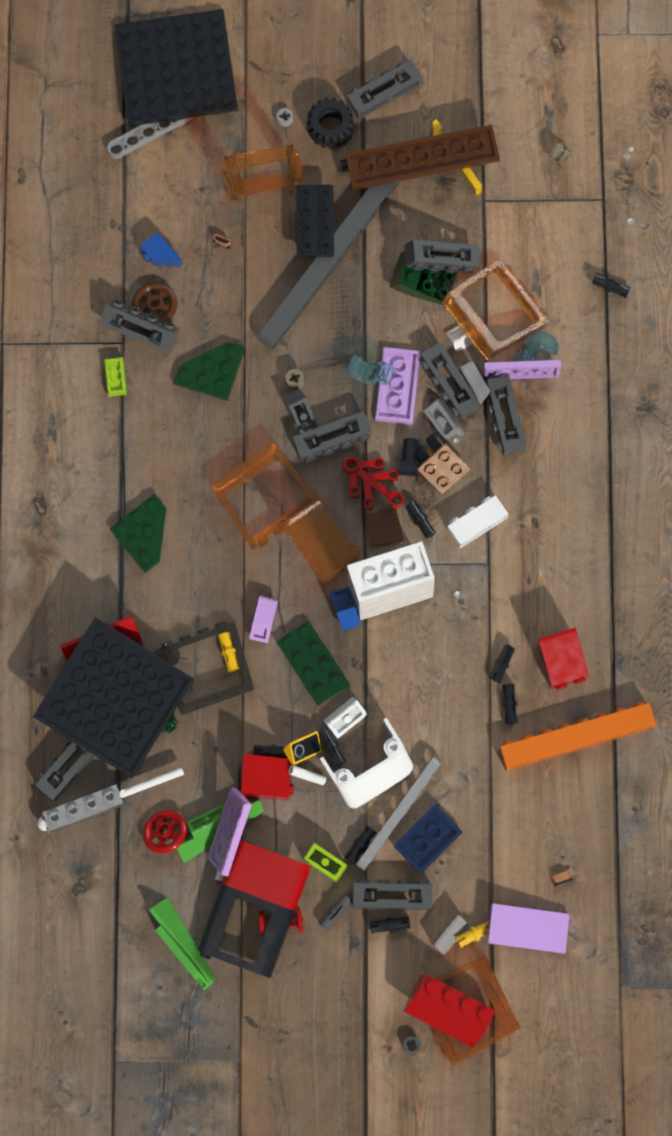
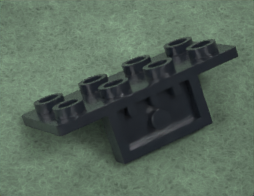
M296 185L297 257H334L333 185Z

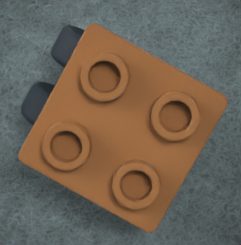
M431 434L426 438L428 445L426 447L419 445L416 451L417 458L422 462L418 467V471L443 494L462 478L470 468L439 437Z

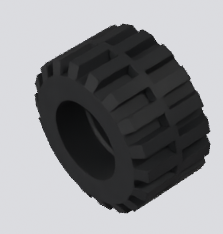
M328 97L324 98L323 102L318 100L317 106L313 104L307 118L310 138L314 139L317 145L321 143L322 148L329 146V149H333V146L339 148L341 143L345 145L347 138L350 139L354 131V117L352 110H349V105L347 103L344 105V101L341 99L336 101L334 97H332V100H328ZM335 117L341 121V124L336 129L327 130L320 125V122L324 118Z

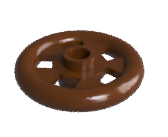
M152 282L138 289L133 298V307L140 309V312H144L147 309L152 315L165 322L174 316L177 309V298L169 286L159 282ZM152 290H160V295H152ZM142 296L148 297L146 304L140 303ZM168 297L170 304L164 305L163 298ZM157 302L159 304L157 307H153L152 303ZM162 310L166 312V314L161 317H158L157 313L161 312Z

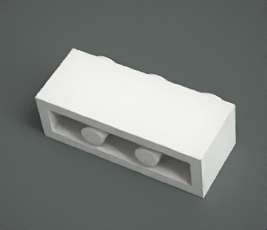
M496 495L492 498L490 496L486 497L480 502V506L469 508L465 511L466 515L461 518L455 517L449 522L450 525H448L447 531L460 549L508 518L507 511Z

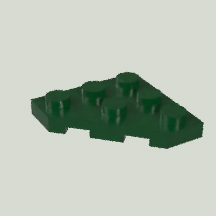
M225 342L180 365L174 385L228 401L245 347Z
M155 494L109 528L144 573H147L156 566L161 559L167 509Z

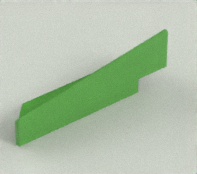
M259 798L249 801L252 805L246 823L264 812ZM225 804L186 822L189 830H187L183 843L177 848L184 863L212 846Z
M166 898L149 909L161 925L155 931L203 990H205L216 981V978L205 959L197 951L198 947L170 899Z

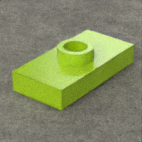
M123 357L104 359L108 397L127 395Z

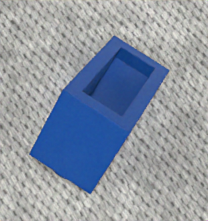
M158 232L140 245L142 252L140 255L146 262L150 261L154 266H182L181 258Z
M345 587L330 592L342 631L361 625L349 588Z

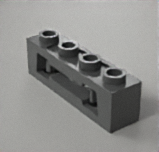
M411 60L403 61L395 69L383 72L379 78L367 81L363 87L351 90L349 95H347V103L357 119L360 120L422 85V77ZM399 78V83L374 96V100L370 101L372 95L394 84L395 80Z
M414 239L404 245L406 267L414 268V270L430 269L433 272L446 270L448 273L461 271L463 274L474 273V270L481 267L479 245ZM430 255H438V256H434V257H432V258H427V257H429Z
M111 299L105 304L99 325L165 353L173 349L180 328L176 327L172 322L161 321L157 316L140 312L141 310L136 307H128L120 300Z
M440 342L421 353V360L419 362L425 371H429L431 374L429 376L434 386L438 385L441 390V397L445 402L448 400L451 405L450 410L455 417L458 416L462 420L480 409V402ZM443 362L446 366V372L461 393L457 395V400L454 391L439 370L443 367Z
M509 375L488 379L486 384L490 393L487 397L490 398L491 404H488L490 415H494L495 422H492L494 433H498L500 439L497 440L498 450L503 452V456L525 452L527 446ZM505 390L507 394V409L513 429L507 432L508 440L505 437L506 427L499 402L505 400Z
M361 411L293 436V443L300 461L311 462L319 455L327 456L334 453V450L338 448L346 449L357 441L362 443L369 440V437L372 436V430L365 412ZM349 427V433L319 443L320 446H316L317 443L315 439L318 441L320 439L345 431V428Z
M68 742L62 749V755L59 758L55 757L49 764V770L46 773L42 772L36 779L37 783L35 786L54 802L95 756L80 747L86 754H82L62 777L64 779L62 781L55 774H59L78 752L77 748L79 745L74 742Z
M360 879L358 883H354L353 908L432 910L433 885L429 884V881H417V884H409V881L398 880L397 884H389V880H377V883H370V880ZM365 890H377V892L383 893L421 891V893H411V901H422V903H409V900L377 899V902H364V900H374V892H365Z

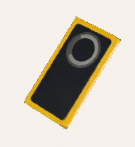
M317 731L289 743L283 749L293 766L322 752Z

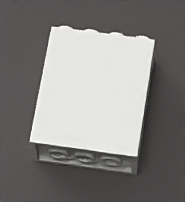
M423 542L347 565L348 585L360 621L433 598L435 578Z

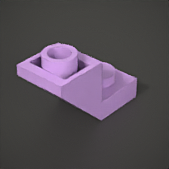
M259 596L249 639L268 643L278 604L277 599Z

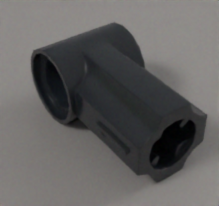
M415 438L403 439L399 475L418 477L419 460L416 456V451L420 445L419 440Z

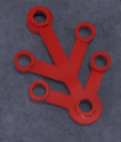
M348 457L344 460L342 467L343 471L349 475V496L356 499L360 496V489L357 487V476L363 479L365 494L363 504L366 510H372L375 507L371 486L388 499L391 507L400 508L403 505L404 498L400 492H391L378 482V480L388 479L391 482H396L399 479V472L396 469H391L387 472L367 473L363 469L374 467L376 470H382L385 466L384 460L376 458L374 460L360 461L356 457ZM380 461L382 462V465L378 467L375 465V463ZM350 464L356 466L354 469H349ZM396 473L397 476L395 478H391L390 474ZM357 490L358 494L353 495L351 494V491ZM397 498L400 500V502L398 504H394L392 502L393 499ZM371 501L373 505L369 507L366 505V502Z

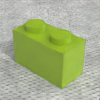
M315 843L303 859L305 863L311 865V867L336 884L347 869V864Z

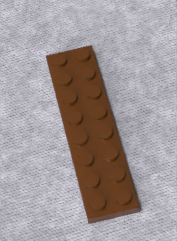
M493 125L346 153L353 190L500 162Z

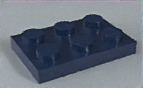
M434 805L393 847L422 874L463 832Z

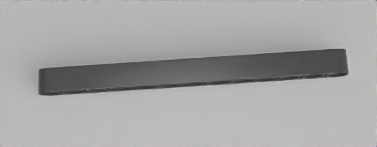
M401 181L368 188L334 233V257L315 258L260 331L257 337L259 341L272 350L276 348Z

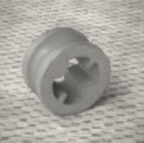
M282 108L277 112V122L280 126L287 127L292 124L293 113L290 109ZM283 114H286L287 116L286 121H284L283 118H280L283 117Z

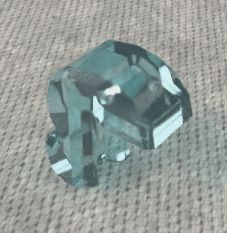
M542 331L532 332L526 337L524 352L520 349L516 352L515 361H533L539 348L557 356L558 342L549 333Z
M353 355L350 357L346 372L353 379L373 385L378 382L387 385L390 383L394 367L386 362L368 363L360 357Z

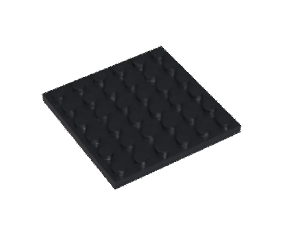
M224 9L115 24L128 127L238 111Z
M94 617L34 713L33 718L133 779L194 678Z

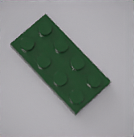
M309 621L276 641L317 706L350 686V683Z

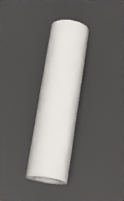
M293 765L288 770L289 775L319 785H324L326 782V776Z

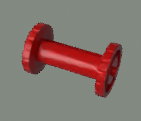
M297 907L289 928H298V932L303 933L302 922H304V918L301 914V907ZM259 911L258 922L261 937H264L268 927L267 921L271 919V916H264L263 911Z

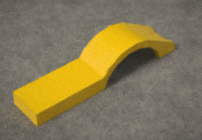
M436 119L433 121V136L441 135L442 126ZM470 168L458 170L474 195L480 194L482 192V185Z

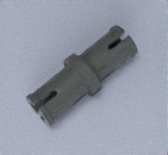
M343 893L333 907L330 906V911L318 924L328 931L338 918H342V913L353 901Z

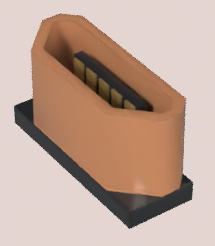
M217 234L213 236V243L227 249L230 248L231 242L229 239Z
M569 870L551 877L554 886L573 880Z

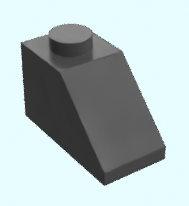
M300 388L283 396L300 434L318 428L307 398Z

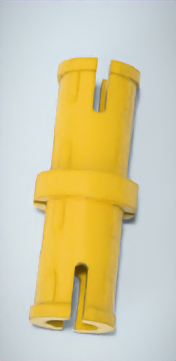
M230 632L219 634L218 638L222 649L221 655L226 662L228 673L235 672L240 668L237 663L236 649L233 648Z
M489 920L477 927L472 926L469 931L456 936L455 940L457 943L459 942L458 946L463 948V946L475 940L479 941L481 937L487 935Z

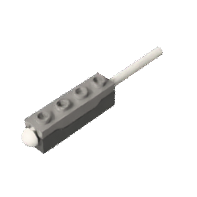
M182 767L120 791L117 785H113L43 812L44 818L40 817L38 819V828L42 831H48V827L49 831L54 833L123 807L125 804L122 798L184 775Z

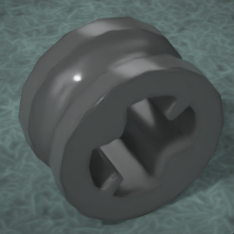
M410 1036L403 1041L402 1047L405 1053L413 1055L420 1050L421 1043L418 1038ZM411 1040H414L417 1049L409 1051L408 1045H406L407 1041L411 1042Z

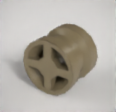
M559 142L553 148L549 157L557 160V163L562 166L568 160L572 151L564 148V145Z
M291 369L286 374V385L290 390L294 391L303 388L305 380L300 370Z

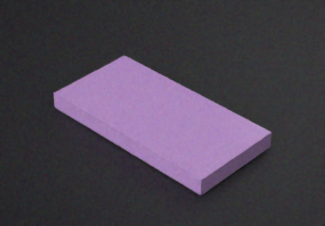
M383 347L375 421L413 425L421 351Z
M561 360L484 363L483 378L488 380L509 375L510 379L558 378L561 370Z
M231 788L208 855V860L222 876L229 875L252 805L237 788Z
M491 904L487 943L565 954L570 914Z

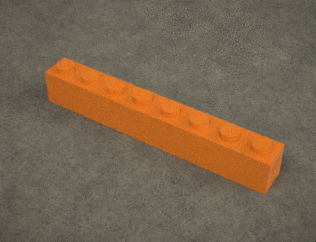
M638 702L633 704V708L626 709L621 707L615 709V713L607 715V712L600 713L592 720L588 718L580 719L577 721L578 724L570 726V723L558 726L559 729L554 731L545 729L540 731V735L537 736L528 734L522 736L520 741L514 742L513 739L505 741L503 746H500L505 769L509 771L655 728L657 724L650 703Z

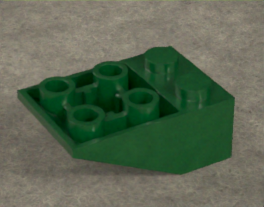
M404 251L399 255L390 288L409 296L447 306L457 272L448 273L446 270L433 272L430 269L414 270V268L406 267Z

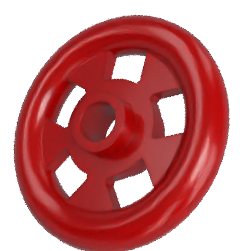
M163 810L157 812L148 819L143 828V841L146 847L155 853H169L183 843L187 834V824L184 817L176 811ZM165 818H172L171 823L164 822ZM156 823V824H158V825H157V827H156V829H155V832H154V831H152L151 829H152L153 825ZM174 826H179V832L175 833ZM155 837L160 840L157 844L152 842ZM172 838L173 842L166 845L165 841H168Z

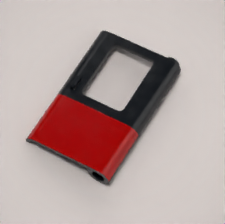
M240 839L229 875L223 878L197 951L200 952V956L211 959L212 956L271 978L311 865ZM237 899L247 901L272 912L256 960L253 963L219 950L220 941Z

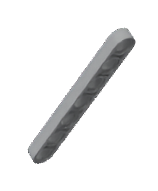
M195 117L171 120L167 127H161L159 125L160 122L140 125L112 140L107 146L109 156L113 159H119ZM146 128L153 129V134L145 136L143 131ZM129 137L137 138V142L134 145L128 144L127 140ZM115 145L121 147V151L117 154L111 152V148Z
M434 756L363 854L357 863L359 868L364 871L368 868L442 764V761Z

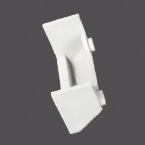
M387 718L383 719V725L391 736L384 744V752L388 758L355 778L351 771L345 768L333 773L324 757L320 758L321 765L346 805L350 808H359L413 773V763Z

